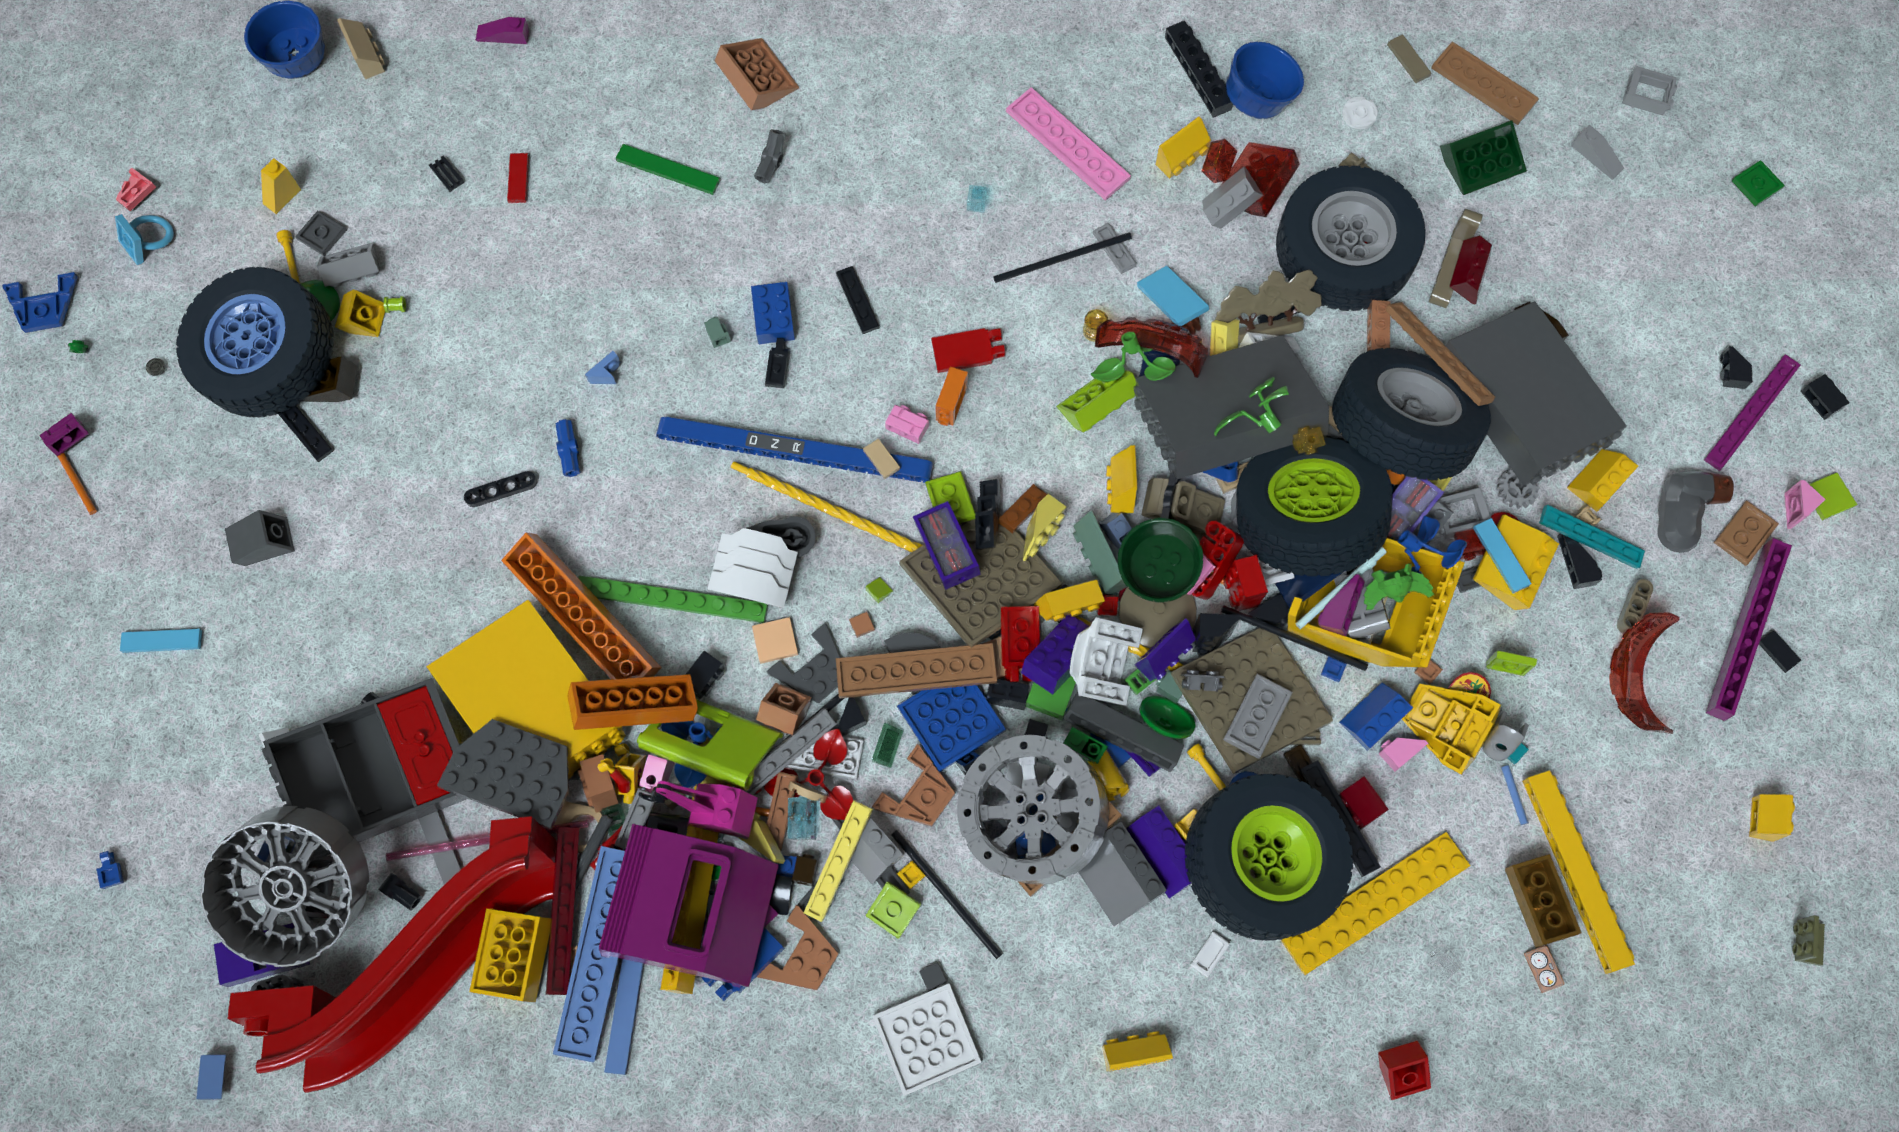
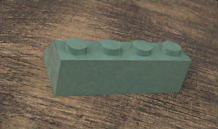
M1090 511L1074 525L1076 532H1073L1077 543H1082L1083 548L1080 550L1085 560L1089 558L1092 565L1088 567L1093 576L1097 575L1101 592H1105L1106 595H1113L1127 588L1121 578L1118 564L1093 512Z

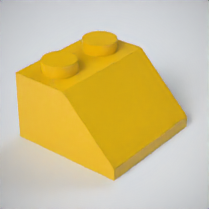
M355 289L345 293L342 298L335 328L349 334L379 337L385 313L384 303Z

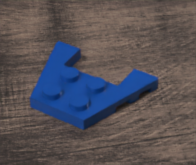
M75 272L57 275L58 292L23 298V286L20 282L2 285L8 296L9 303L14 309L13 312L18 323L25 333L61 327L63 325L77 281Z

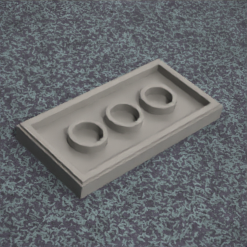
M1256 674L1223 740L1259 759L1293 692Z

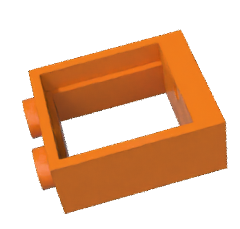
M953 367L949 368L936 403V421L941 425L953 426L968 387V372Z

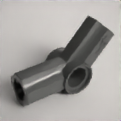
M774 129L769 131L767 144L761 155V162L754 174L755 179L759 182L769 183L775 169L779 168V163L783 160L782 148L786 135L783 131Z

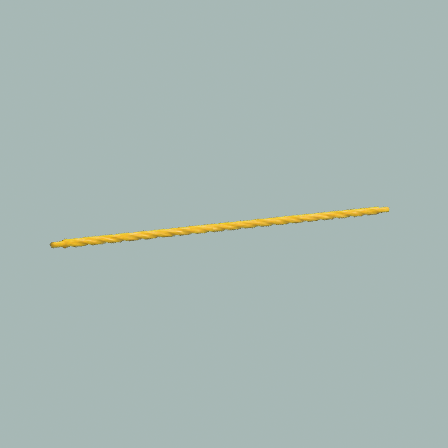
M735 461L731 464L732 469L747 475V478L762 483L806 505L815 507L828 515L841 519L885 541L894 543L911 553L923 546L891 530L884 529L867 519L857 517L845 509L831 505L812 494L805 493L788 483L778 481L776 478L759 470L752 469L751 467L748 468ZM1075 616L1088 626H1091L1092 622L1082 617ZM1139 644V648L1128 646V652L1137 654L1140 657L1149 650V648ZM1177 662L1173 667L1169 665L1167 669L1174 671L1184 665Z

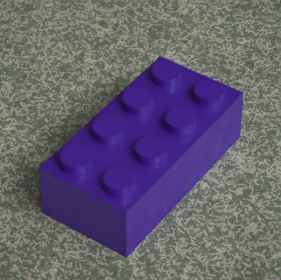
M1071 614L1067 615L1025 658L1021 674L1051 694H1054L1071 676V657L1078 634L1090 626L1076 617H1071Z

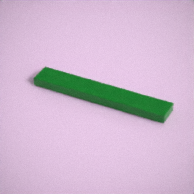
M622 144L616 156L617 162L714 195L720 182V178L625 144Z

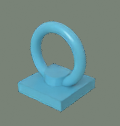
M122 214L115 216L118 241L136 265L144 262L142 249H160L168 245L173 239L174 231L171 224L159 216L144 215L135 218L130 223ZM147 222L157 223L165 228L166 235L157 242H144L136 227Z

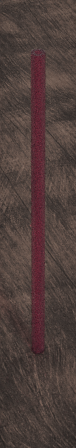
M587 819L557 824L553 826L552 830L543 828L549 834L557 833L558 827L588 828L589 821ZM490 836L386 853V860L392 861L490 844Z

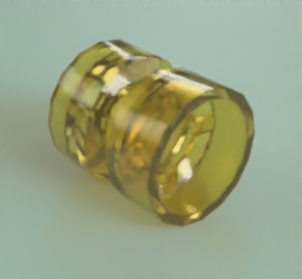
M1096 309L1089 311L1085 315L1083 335L1086 339L1092 342L1098 341L1104 324L1108 323L1106 313ZM1107 326L1105 327L1100 340H1102L1105 337Z

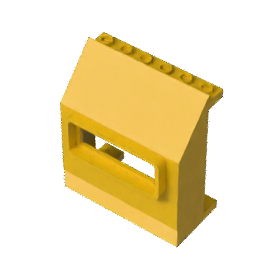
M1387 538L1384 545H1382L1387 553L1376 562L1374 570L1375 572L1383 570V572L1390 573L1405 568L1406 564H1412V567L1415 565L1409 555L1404 552L1406 549L1404 546L1399 544L1398 541ZM1420 549L1418 552H1411L1420 565L1419 571L1422 572L1425 578L1430 580L1429 583L1434 587L1432 592L1435 595L1428 598L1421 593L1410 592L1404 597L1402 602H1396L1389 621L1391 629L1386 630L1380 645L1372 642L1370 645L1322 629L1318 622L1320 613L1302 629L1296 626V622L1336 588L1334 580L1303 602L1302 599L1294 597L1288 613V632L1337 652L1382 667L1427 668L1465 562L1459 560L1453 567L1444 568L1441 564L1444 556L1424 549Z

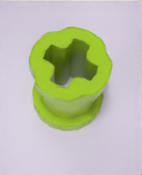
M384 297L385 312H406L405 297Z

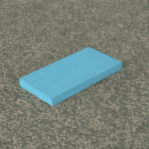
M1168 266L1137 282V287L1178 328L1209 310V305Z

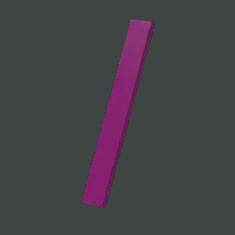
M1786 354L1781 358L1705 457V462L1718 471L1725 466L1801 364Z

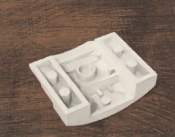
M742 528L733 535L722 533L708 590L784 609L798 552L789 550L781 537L746 528Z
M1096 617L1090 627L1078 634L1072 652L1070 674L1077 684L1079 696L1126 706L1130 686L1121 685L1120 683L1128 646L1139 648L1142 628Z

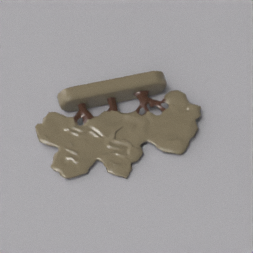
M1273 270L1269 274L1268 280L1259 286V293L1253 295L1247 288L1234 286L1229 295L1221 302V310L1216 313L1215 319L1229 323L1238 317L1240 319L1239 323L1246 325V327L1239 328L1238 343L1242 342L1247 332L1280 336L1302 331L1304 329V320L1301 317L1292 316L1296 312L1310 316L1316 311V308L1321 306V295L1310 291L1315 285L1317 276L1311 270L1297 273L1294 278L1286 282L1284 274ZM1292 306H1295L1294 311H1291ZM1284 312L1287 318L1273 321V318ZM1241 314H1247L1249 316V321H1247V319L1243 320ZM1263 314L1268 316V322L1253 324L1257 316Z

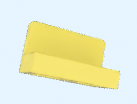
M1235 319L1229 323L1214 320L1211 323L1210 356L1238 348L1239 320Z

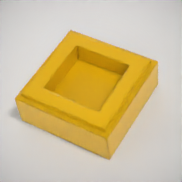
M913 861L897 873L910 890L925 877L924 873Z

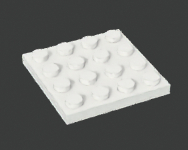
M950 984L873 1015L903 1096L981 1063Z

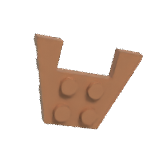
M917 744L907 757V760L923 771L900 803H897L882 792L872 808L932 827L954 797L955 792L924 753L920 745Z
M796 905L787 922L804 932L802 938L783 970L770 963L757 977L818 990L839 954L806 914H804L801 908Z

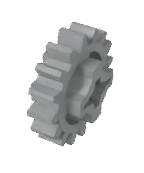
M1512 469L1507 473L1505 472L1497 482L1499 486L1496 490L1501 491L1498 497H1504L1503 503L1509 502L1510 508L1513 505H1516L1517 509H1520L1522 505L1524 508H1527L1539 496L1537 492L1540 487L1531 483L1523 486Z

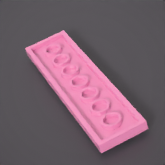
M1032 87L1006 108V112L1105 201L1130 180L1131 175Z

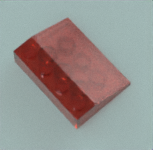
M1249 142L1222 184L1240 169L1246 167L1263 196L1244 211L1251 215L1267 217L1300 163L1294 149Z

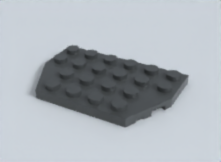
M492 719L455 749L437 786L440 789L518 818L532 816L542 827L552 830L569 794L568 748L565 745Z

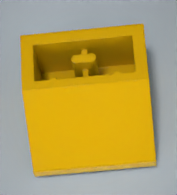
M1759 794L1753 797L1749 837L1774 842L1791 835L1794 828L1792 814L1795 810L1793 795Z

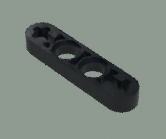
M530 471L515 474L467 490L464 494V501L469 507H478L531 490L536 486L537 479ZM527 477L531 479L529 484L525 482ZM516 480L520 481L521 487H519ZM507 483H514L515 487L511 491L505 490ZM489 489H496V494L494 496H487V491ZM481 491H482L483 496L485 497L484 499H482V497H481V494H480ZM471 495H475V496H476L474 502H472V501L470 500V499H471Z

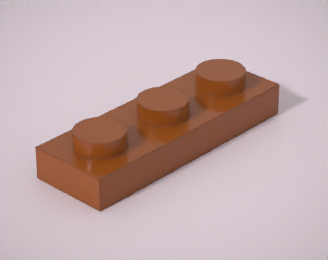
M1033 484L999 518V524L1013 534L1030 517L1038 503L1047 494Z

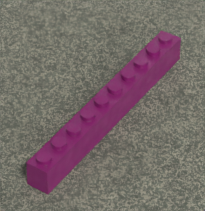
M1773 538L1763 546L1706 714L1723 721L1735 715L1792 545Z

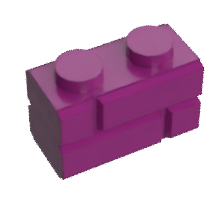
M70 413L39 436L44 444L56 456H59L87 436L89 432L82 422L73 413Z

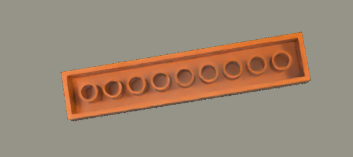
M526 532L501 560L611 680L654 677L662 668L537 534Z

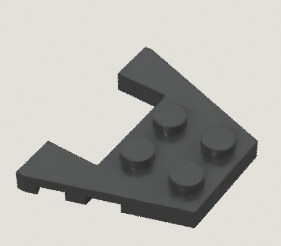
M825 623L811 634L824 650L795 674H792L780 660L766 671L769 676L781 681V683L788 685L797 692L812 697L811 700L818 704L838 688L836 658H840Z

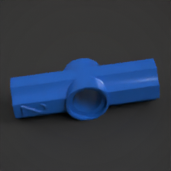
M559 420V422L555 423L558 437L556 445L558 455L561 458L563 475L567 477L577 476L580 474L579 450L577 451L578 444L574 436L573 423L571 420Z

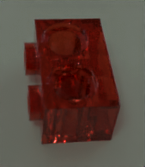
M1226 139L1211 142L1201 171L1213 183L1227 181L1237 150Z

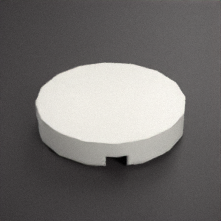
M1365 97L1349 99L1342 111L1346 124L1355 129L1371 127L1378 115L1374 102L1366 100Z

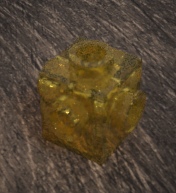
M1309 426L1298 430V434L1293 435V447L1298 451V454L1303 452L1306 455L1316 453V448L1326 445L1320 427L1311 430Z

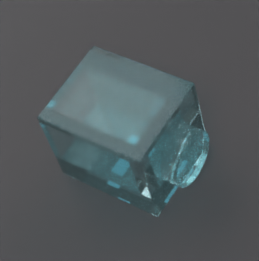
M969 185L967 211L984 213L987 187Z

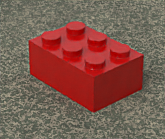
M1257 555L1234 560L1224 576L1225 578H1223L1225 589H1228L1230 593V606L1234 607L1237 611L1258 607L1268 593Z

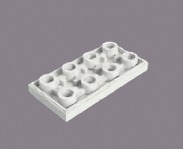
M785 733L784 739L787 738L790 734ZM843 737L847 746L845 759L837 765H831L827 762L822 772L826 775L857 779L864 740ZM815 743L785 768L808 772L818 769L823 761L814 757L813 749Z

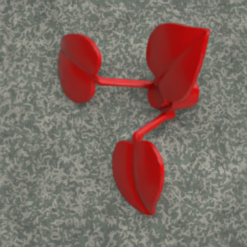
M834 729L825 733L814 745V757L823 761L818 769L811 770L808 778L798 783L805 784L809 782L813 786H821L828 793L826 802H820L823 814L831 819L845 820L853 803L852 795L848 789L840 785L835 786L830 791L824 784L825 775L822 772L827 762L831 765H837L847 755V746L839 729ZM784 768L782 771H780L782 773L798 776V774L790 768ZM778 774L764 786V789L772 797ZM795 790L793 800L797 799L800 796L798 795V793H796L797 790Z

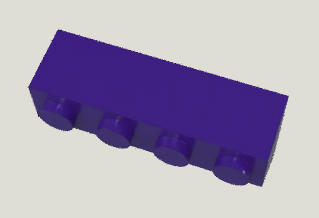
M1160 806L1155 807L1126 828L1166 888L1165 894L1169 899L1192 884L1188 880V869L1185 866V858L1187 856L1185 855V843Z

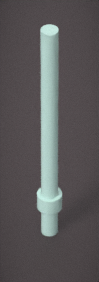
M1381 547L1370 560H1366L1364 564L1360 565L1296 622V626L1302 629L1324 609L1330 600L1356 574L1361 576L1368 569L1371 570L1377 564L1376 562L1387 553L1386 550Z

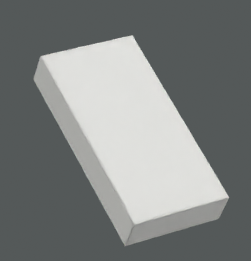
M1213 931L1190 966L1208 978L1230 943Z

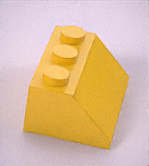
M1197 117L1159 146L1155 165L1169 179L1174 175L1178 176L1187 165L1191 166L1196 161V158L1200 155H1206L1210 150L1211 139L1200 117Z
M1131 445L1111 457L1110 465L1106 466V477L1110 478L1107 479L1106 490L1110 491V493H1107V505H1110L1112 513H1134L1137 492L1135 445Z
M1601 449L1567 489L1598 512L1637 469L1638 465L1622 453Z
M1096 579L1045 593L1034 603V606H1039V614L1046 621L1053 619L1054 622L1063 620L1066 615L1071 614V617L1082 614L1084 610L1089 612L1098 610L1100 608L1099 605L1105 600Z
M1159 1031L1147 1033L1146 1038L1140 1039L1139 1035L1126 1037L1127 1041L1119 1042L1118 1038L1107 1040V1045L1102 1046L1107 1072L1173 1059L1166 1035H1160Z

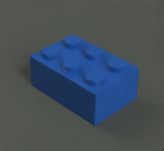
M780 282L751 286L758 344L775 343L777 338H784V341L795 340L788 283Z

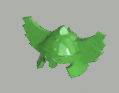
M1406 564L1405 568L1386 574L1383 570H1378L1371 574L1374 581L1366 587L1367 590L1363 595L1365 597L1364 604L1367 605L1366 610H1373L1377 602L1385 597L1400 603L1409 592L1421 593L1429 598L1435 595L1432 592L1434 587L1423 574L1411 571L1412 564Z

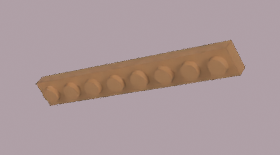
M1402 302L1388 304L1386 311L1392 319L1425 350L1426 354L1460 386L1461 390L1474 403L1481 406L1493 402L1495 396Z

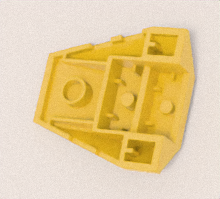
M1419 684L1409 701L1413 709L1402 720L1417 737L1428 742L1427 748L1434 753L1443 765L1462 775L1475 760L1494 727L1501 705L1484 695Z

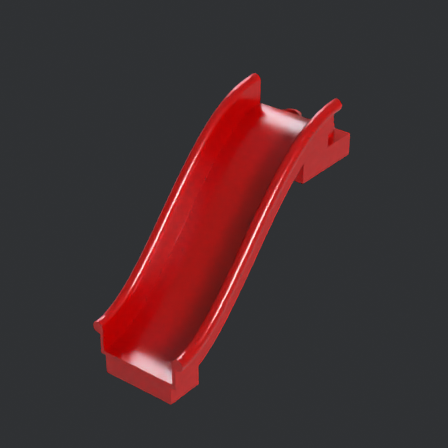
M532 816L491 820L489 849L474 858L441 887L378 957L338 997H334L314 985L230 993L227 1019L244 1026V1035L264 1036L261 1059L256 1062V1072L261 1074L277 1071L305 1060L303 1091L308 1093L341 1084L362 1073L382 1059L418 1026L474 964L486 909L525 914L535 906L553 898L557 840Z

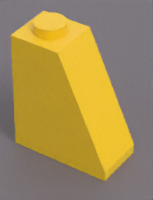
M274 158L261 170L263 205L277 214L301 191V188L287 167Z

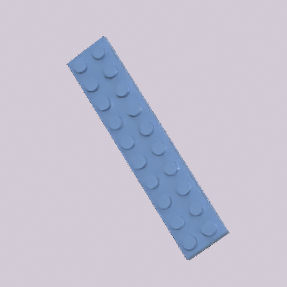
M605 846L600 848L553 1055L595 1062L619 959L610 956V958L601 956L599 945L623 861L624 850Z

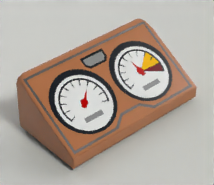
M1547 945L1524 953L1541 993L1565 985Z

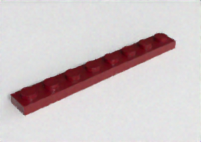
M557 828L546 995H566L569 986L579 828Z

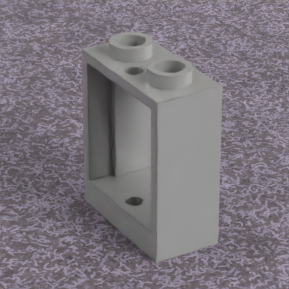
M1635 66L1629 75L1622 104L1663 116L1666 110H1670L1674 100L1671 98L1677 90V85H1675L1677 78ZM1638 82L1664 89L1662 102L1635 94Z
M1481 488L1442 497L1438 500L1442 504L1447 505L1472 498L1479 518L1477 522L1451 529L1447 521L1439 530L1440 535L1443 534L1445 539L1474 533L1473 527L1491 518Z

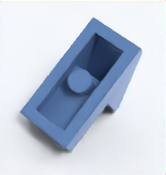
M612 351L585 374L590 384H616L614 377L609 372H613L619 367L621 362L618 355Z

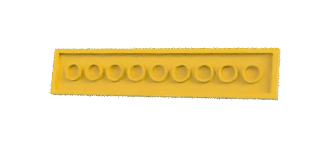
M1445 832L1344 898L1337 910L1321 925L1302 934L1282 939L1281 942L1305 976L1470 867V864L1448 833Z

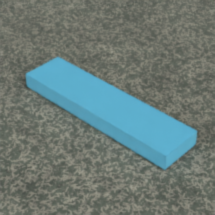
M1492 518L1473 527L1475 533L1511 592L1514 594L1529 587L1532 583Z
M202 630L122 632L120 652L201 649Z

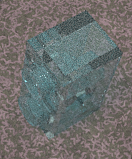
M805 797L788 798V839L816 840L817 800L814 801Z

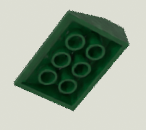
M1513 120L1496 124L1440 145L1444 163L1463 195L1527 172Z

